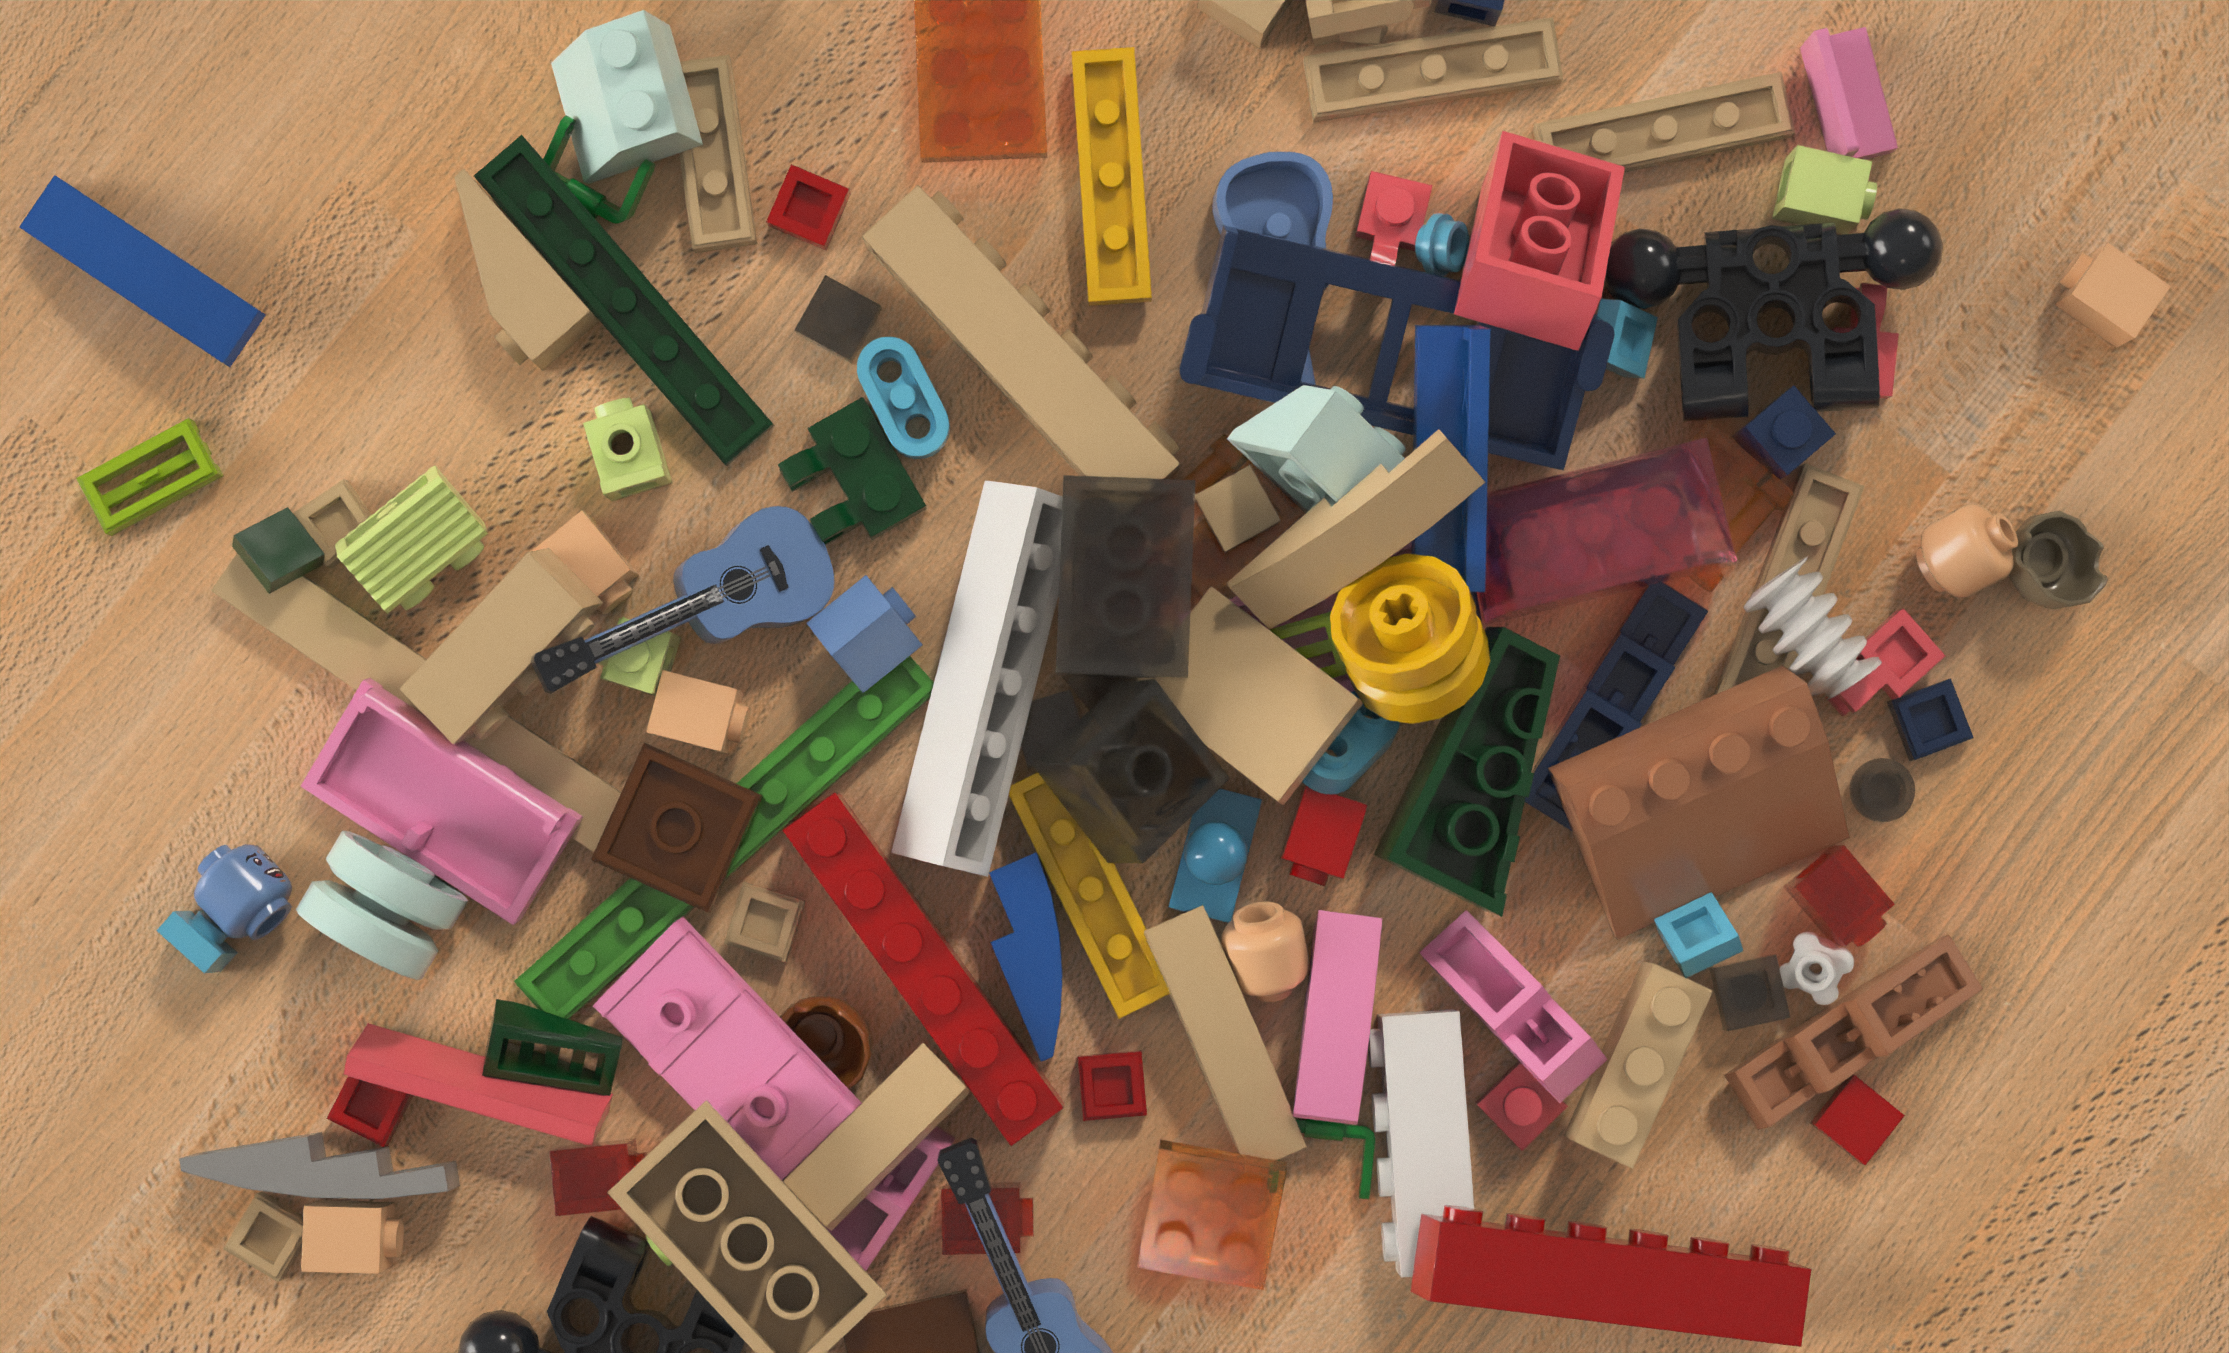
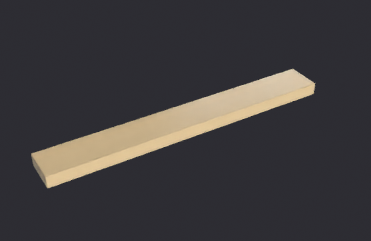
M238 554L235 555L211 591L355 690L359 688L363 680L371 678L382 685L383 689L422 713L402 693L400 687L427 660L426 658L304 575L269 594ZM508 716L503 724L486 739L480 741L477 737L465 740L466 743L500 765L503 764L516 772L517 776L566 808H571L582 815L583 819L572 835V838L592 852L595 851L621 794L619 790L511 716Z

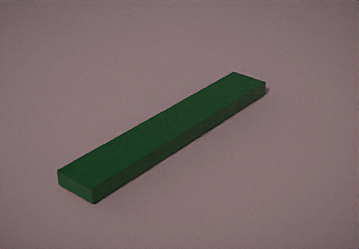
M523 135L519 136L474 175L476 180L726 466L774 426L771 420Z

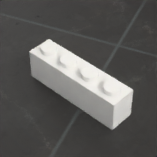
M1455 1009L1377 1014L1378 1029H1370L1368 1044L1370 1068L1381 1067L1383 1093L1372 1094L1373 1123L1375 1132H1386L1388 1156L1387 1158H1377L1378 1190L1380 1197H1391L1392 1222L1381 1223L1384 1261H1395L1396 1271L1401 1278L1413 1277L1421 1214L1443 1216L1444 1205L1474 1209L1460 1011Z

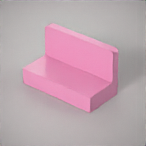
M1866 27L1829 35L1827 28L1813 31L1800 47L1827 152L1863 160L1893 153L1898 146Z

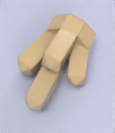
M1306 0L1314 45L1318 46L1338 41L1379 45L1388 31L1387 24L1408 21L1413 9L1430 6L1432 0Z

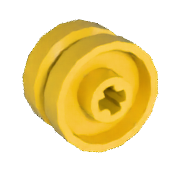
M1408 553L1389 557L1371 571L1342 588L1337 595L1330 614L1332 640L1340 658L1345 664L1353 689L1367 709L1386 720L1410 724L1440 719L1460 708L1481 687L1490 663L1488 639L1481 620L1476 614V606L1469 587L1458 571L1452 566L1432 556Z

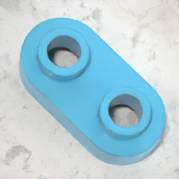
M881 337L871 341L859 355L857 375L890 443L900 454L912 459H925L937 454L945 446L949 438L950 422L947 412L916 351L906 341L896 337ZM894 361L902 367L901 376L894 382L882 381L878 376L879 368L885 362ZM915 417H923L930 422L929 433L920 439L912 438L907 434V425Z
M1355 691L1351 692L1352 694H1354L1356 697L1359 698V696L1357 695V693H1356ZM1362 704L1327 749L1332 750L1338 757L1331 756L1325 752L1302 782L1312 790L1323 794H1338L1346 791L1390 748L1399 729L1400 722L1386 720Z

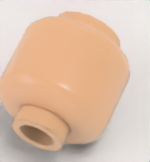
M1966 504L1930 523L1924 529L1921 535V547L1916 551V558L1924 578L1934 590L1938 592L1946 591L1954 597L1966 598L2005 579L2010 574L2014 566L2012 549L2018 546V538L2012 524L2002 513L1993 515L1981 505Z
M1257 902L1240 908L1235 912L1233 920L1227 924L1222 932L1223 951L1243 994L1255 996L1257 1000L1262 1002L1280 1001L1290 996L1293 988L1301 984L1310 972V961L1302 922L1294 913L1284 910L1278 903Z

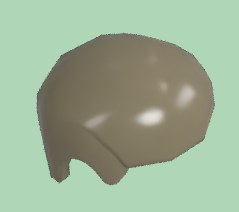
M2054 511L2030 516L2016 531L2018 546L2012 549L2014 566L2009 577L2024 599L2048 609L2065 608L2090 603L2106 586L2108 578L2099 570V558L2104 545L2087 531V528L2080 519L2062 511Z

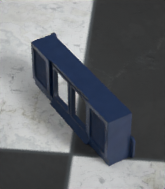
M1223 225L1202 312L1193 317L1189 326L1179 368L1182 380L1189 384L1201 385L1276 403L1303 385L1330 390L1331 388L1301 381L1325 283L1392 299L1368 395L1366 397L1353 393L1350 394L1363 405L1364 410L1360 415L1371 426L1413 435L1414 408L1387 402L1411 306L1414 304L1454 314L1461 281ZM1594 314L1579 351L1478 322L1477 325L1490 329L1488 453L1564 471L1585 391H1594L1602 384L1615 336L1613 327Z

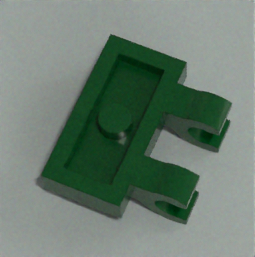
M863 397L808 427V432L816 445L802 450L778 464L779 470L792 492L831 470L848 500L836 504L809 519L825 545L837 540L860 525L864 526L869 537L873 540L926 510V504Z

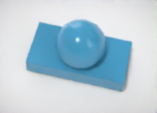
M1200 783L1195 801L1196 805L1193 809L1168 907L1188 912L1203 905L1209 918L1227 923L1231 921L1262 799Z

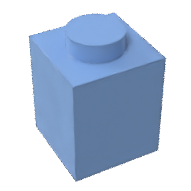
M867 575L807 622V625L862 693L867 691L923 645L907 626L908 623L916 618V615L893 587L882 595Z

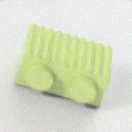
M433 466L425 474L419 476L415 482L409 484L406 489L400 491L396 497L390 499L386 505L380 507L376 513L370 515L366 521L360 523L356 529L340 539L335 544L339 560L388 614L399 604L404 610H408L425 599L434 588V584L430 580L449 564L454 570H459L474 560L484 549V545L480 540L488 532L481 518L436 466Z

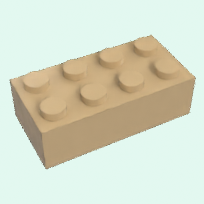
M707 1100L607 1192L755 1353H827L887 1296L886 1292Z

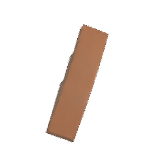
M1950 935L1942 936L1832 1003L1736 1066L1724 1076L1758 1130L1769 1128L1815 1095L1832 1090L1876 1058L1890 1055L1983 990Z

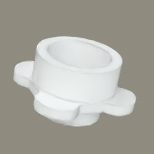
M1813 932L1800 933L1794 939L1793 947L1795 950L1790 961L1782 964L1779 968L1778 979L1782 986L1787 989L1799 988L1811 994L1817 1004H1831L1838 998L1839 991L1837 985L1843 974L1849 973L1853 969V955L1848 949L1839 948L1831 940L1818 937ZM1817 963L1822 967V971L1820 973H1813L1810 970V966Z

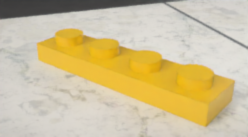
M1135 48L1071 51L1089 306L1152 302Z
M1062 760L1011 785L1009 796L1118 1018L1120 1019L1169 995L1168 987L1144 936V931L1147 929L1064 761Z

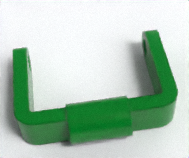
M567 115L560 121L543 159L554 172L576 122L575 119ZM647 159L642 162L621 208L606 200L605 195L576 179H568L557 172L555 173L594 218L599 215L612 223L618 224L629 220L634 215L654 172L655 163Z
M1295 1118L1300 1132L1304 1133L1305 1138L1343 1141V1137L1364 1139L1359 1199H1369L1375 1148V1135L1373 1131L1364 1125ZM1280 1160L1268 1165L1267 1189H1277Z

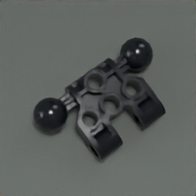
M1901 208L1880 214L1869 223L1864 233L1837 235L1835 222L1792 226L1769 225L1753 229L1704 232V245L1676 247L1669 237L1660 232L1639 228L1624 232L1611 242L1604 285L1615 300H1622L1639 309H1647L1658 306L1670 298L1678 285L1707 284V289L1702 291L1678 318L1677 334L1683 421L1748 417L1746 355L1754 350L1764 354L1777 355L1785 353L1794 347L1804 350L1807 354L1811 405L1817 412L1879 408L1880 387L1875 304L1848 281L1841 279L1840 273L1867 271L1874 281L1887 288L1906 290L1917 287L1931 278L1940 265L1943 243L1938 228L1930 218L1916 210ZM1767 244L1777 245L1787 253L1789 265L1782 272L1776 274L1764 273L1754 264L1753 254L1755 250ZM1832 303H1846L1856 312L1858 318L1857 327L1846 333H1836L1828 329L1823 321V309ZM1771 307L1781 308L1791 316L1793 329L1786 336L1779 338L1769 337L1758 328L1757 317L1759 313ZM1705 312L1718 313L1727 321L1729 331L1720 341L1713 343L1704 342L1697 338L1693 332L1691 324L1694 319Z
M593 1216L588 1219L579 1235L547 1310L559 1344L565 1353H633L628 1344V1335L636 1323H645L655 1329L659 1337V1347L656 1353H691L695 1348H705L713 1353H746L749 1345L698 1290L693 1297L681 1326L674 1325L668 1317L659 1311L636 1309L632 1304L631 1296L650 1249L647 1239ZM578 1298L589 1299L598 1308L599 1323L594 1332L590 1334L577 1331L570 1323V1307ZM503 1310L483 1313L470 1322L461 1335L458 1353H552L540 1348L538 1335L527 1320L516 1313Z

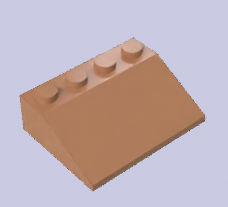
M1783 665L1547 768L1612 933L1617 940L1655 924V918L1710 892L1713 893L1714 897L1719 896L1850 838L1829 741L1809 687L1804 680Z

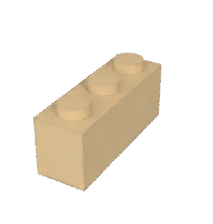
M550 548L528 552L400 687V690L452 744L473 737H477L482 741L496 731L507 719L509 714L503 707L518 691L523 696H526L541 684L531 663L532 656L535 653L573 639L584 638L595 625L589 617L603 602Z
M1642 961L1602 1049V1053L1608 1060L1590 1076L1563 1136L1633 1169L1713 990L1655 963Z

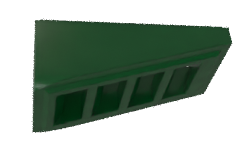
M496 999L482 1076L610 1096L623 1037L524 1004ZM509 1039L521 1041L520 1046L509 1043ZM535 1043L547 1045L545 1054L533 1051ZM561 1048L573 1049L570 1063L558 1059ZM586 1052L599 1054L595 1071L583 1067Z

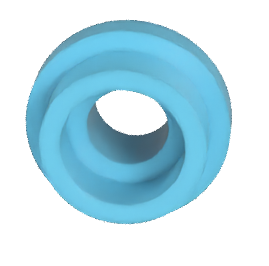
M1433 214L1426 225L1419 229L1415 242L1416 257L1422 263L1425 272L1444 277L1449 272H1459L1465 264L1469 247V234L1466 225L1461 221H1454L1449 214Z

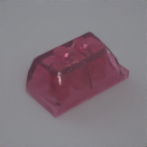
M1707 438L1487 492L1485 592H1478L1485 623L1489 625L1736 565L1737 559Z

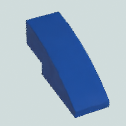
M1036 852L989 872L1014 931L990 943L1042 1062L1052 1058L1054 1055L1061 1017L1063 967L1060 931L1053 897L1039 855Z

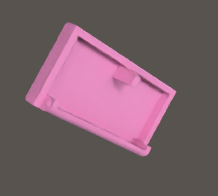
M371 678L363 680L301 784L302 788L406 856L422 864L435 875L512 925H515L522 919L583 819L582 815L571 808H566L517 776L516 772L503 764L500 765L465 741L452 744L425 715L383 689L382 685Z
M684 917L674 922L593 1005L649 1062L648 1065L658 1075H661L694 1110L707 1100L782 1181L862 1104Z

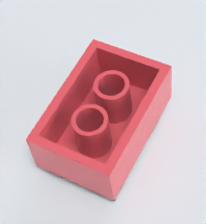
M1502 131L1482 183L1454 315L1579 351L1602 297L1625 167Z

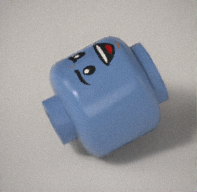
M245 844L232 850L228 845H222L207 855L198 866L197 871L202 876L195 887L194 898L198 906L229 938L249 936L252 940H258L274 930L291 911L292 906L288 900L292 892V885L289 878L257 845Z

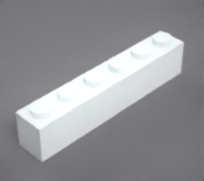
M985 480L891 853L988 877L1081 503L1037 487Z

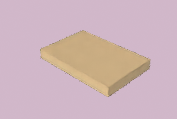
M1212 586L1132 687L1282 805L1286 803L1363 704L1358 697Z

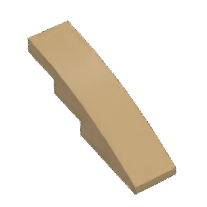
M1438 429L1390 472L1380 464L1333 506L1323 498L1229 580L1227 585L1270 630L1322 602L1380 565L1431 528L1486 482Z
M1199 906L1145 930L1144 936L1195 1051L1196 1060L1247 1173L1249 1174L1306 1148L1307 1146L1296 1119L1293 1117V1112L1204 906Z

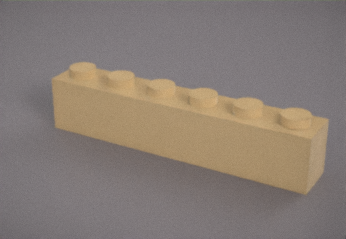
M917 185L862 236L866 248L1110 509L1125 522L1179 471L1180 463L1173 457L1180 450L1179 446L1156 422H1153L1148 428L1142 424L1130 411L1136 404L1132 395L1112 375L1104 382L1087 365L1093 358L1091 352L1069 329L1060 336L1043 318L1050 312L1049 308L1026 283L1016 289L1000 272L1007 266L1006 262L983 237H980L973 243L957 225L964 218L941 192L937 191L930 198Z

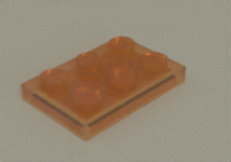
M914 0L921 162L1048 158L1041 0Z

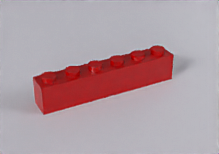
M834 792L782 830L1010 1146H1013L1064 1108L1065 1103L841 794Z
M1444 1205L1443 1216L1421 1214L1411 1292L1427 1301L1789 1346H1802L1812 1269L1790 1262V1250L1751 1244L1750 1255L1728 1253L1729 1242L1703 1237H1690L1689 1248L1668 1245L1669 1235L1640 1229H1630L1628 1240L1606 1237V1226L1578 1221H1568L1567 1232L1544 1229L1546 1219L1515 1213H1506L1505 1224L1483 1222V1211L1452 1205Z

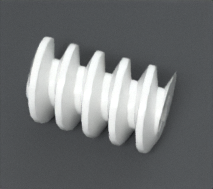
M1807 556L1757 589L1743 608L1746 612L1764 608L1768 610V615L1758 627L1760 633L1763 634L1781 629L1784 634L1772 649L1773 652L1779 655L1796 651L1798 656L1788 670L1795 675L1811 672L1813 677L1807 684L1811 695L1825 693L1828 697L1827 700L1870 674L1882 662L1879 657L1862 660L1856 659L1866 646L1867 640L1864 636L1860 635L1847 639L1842 638L1851 625L1852 618L1849 614L1831 618L1827 617L1838 598L1834 593L1816 597L1812 595L1822 581L1823 576L1820 572L1798 575L1797 572L1807 560Z

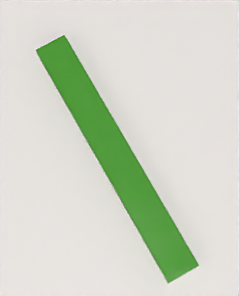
M911 656L906 658L864 693L851 681L736 783L763 795L725 881L930 699L934 682ZM629 878L514 982L539 1010L571 1019L644 954L674 922L685 917L695 907Z

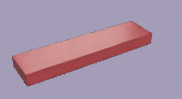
M369 1023L348 1053L344 1069V1075L588 1146L593 1145L609 1113L613 1093L609 1096L482 1076L484 1056Z

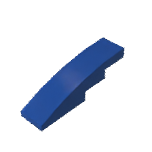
M55 175L19 226V228L228 367L232 366L266 316V314Z

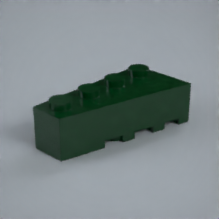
M1486 627L1485 633L1488 639L1490 663L1484 681L1465 705L1440 719L1373 855L1484 911L1502 917L1507 898L1505 888L1511 862H1515L1520 836H1517L1525 798H1529L1534 777V773H1531L1538 740L1543 735L1560 655L1505 627Z

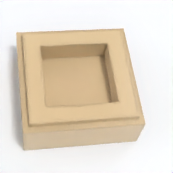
M1250 465L1193 497L1224 554L1281 522Z
M346 479L341 480L293 513L325 553L323 562L329 568H333L341 562L337 557L335 544L350 531L356 529L360 523L366 521L371 515L351 483Z
M743 882L724 944L787 962L806 901Z
M262 1191L256 1193L223 1249L279 1282L284 1279L302 1249L303 1216Z

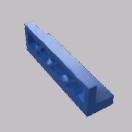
M1415 325L1413 451L1439 429L1486 483L1431 528L1412 541V554L1436 557L1458 571L1469 587L1470 592H1485L1490 329L1481 325Z

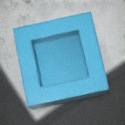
M1601 299L1597 316L1608 322L1615 332L1606 369L1623 377L1644 379L1658 317L1622 300Z
M1712 892L1654 919L1661 939L1685 978L1743 951L1739 935Z
M199 910L196 915L192 911H173L156 930L203 973L221 972L238 953L225 942L228 936L217 927L203 910Z

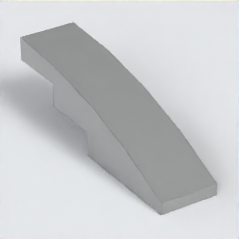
M322 1132L201 1152L179 1158L181 1171L245 1189L309 1198L384 1199L448 1192L460 1186L456 1161L393 1171L389 1146L326 1157Z

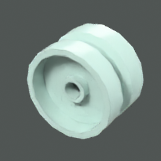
M342 831L326 860L332 872L353 887L355 891L330 880L312 881L296 908L297 913L310 925L331 939L370 961L400 975L415 980L422 979L437 955L438 949L432 938L409 920L434 930L452 929L468 900L463 894L412 858L358 834Z

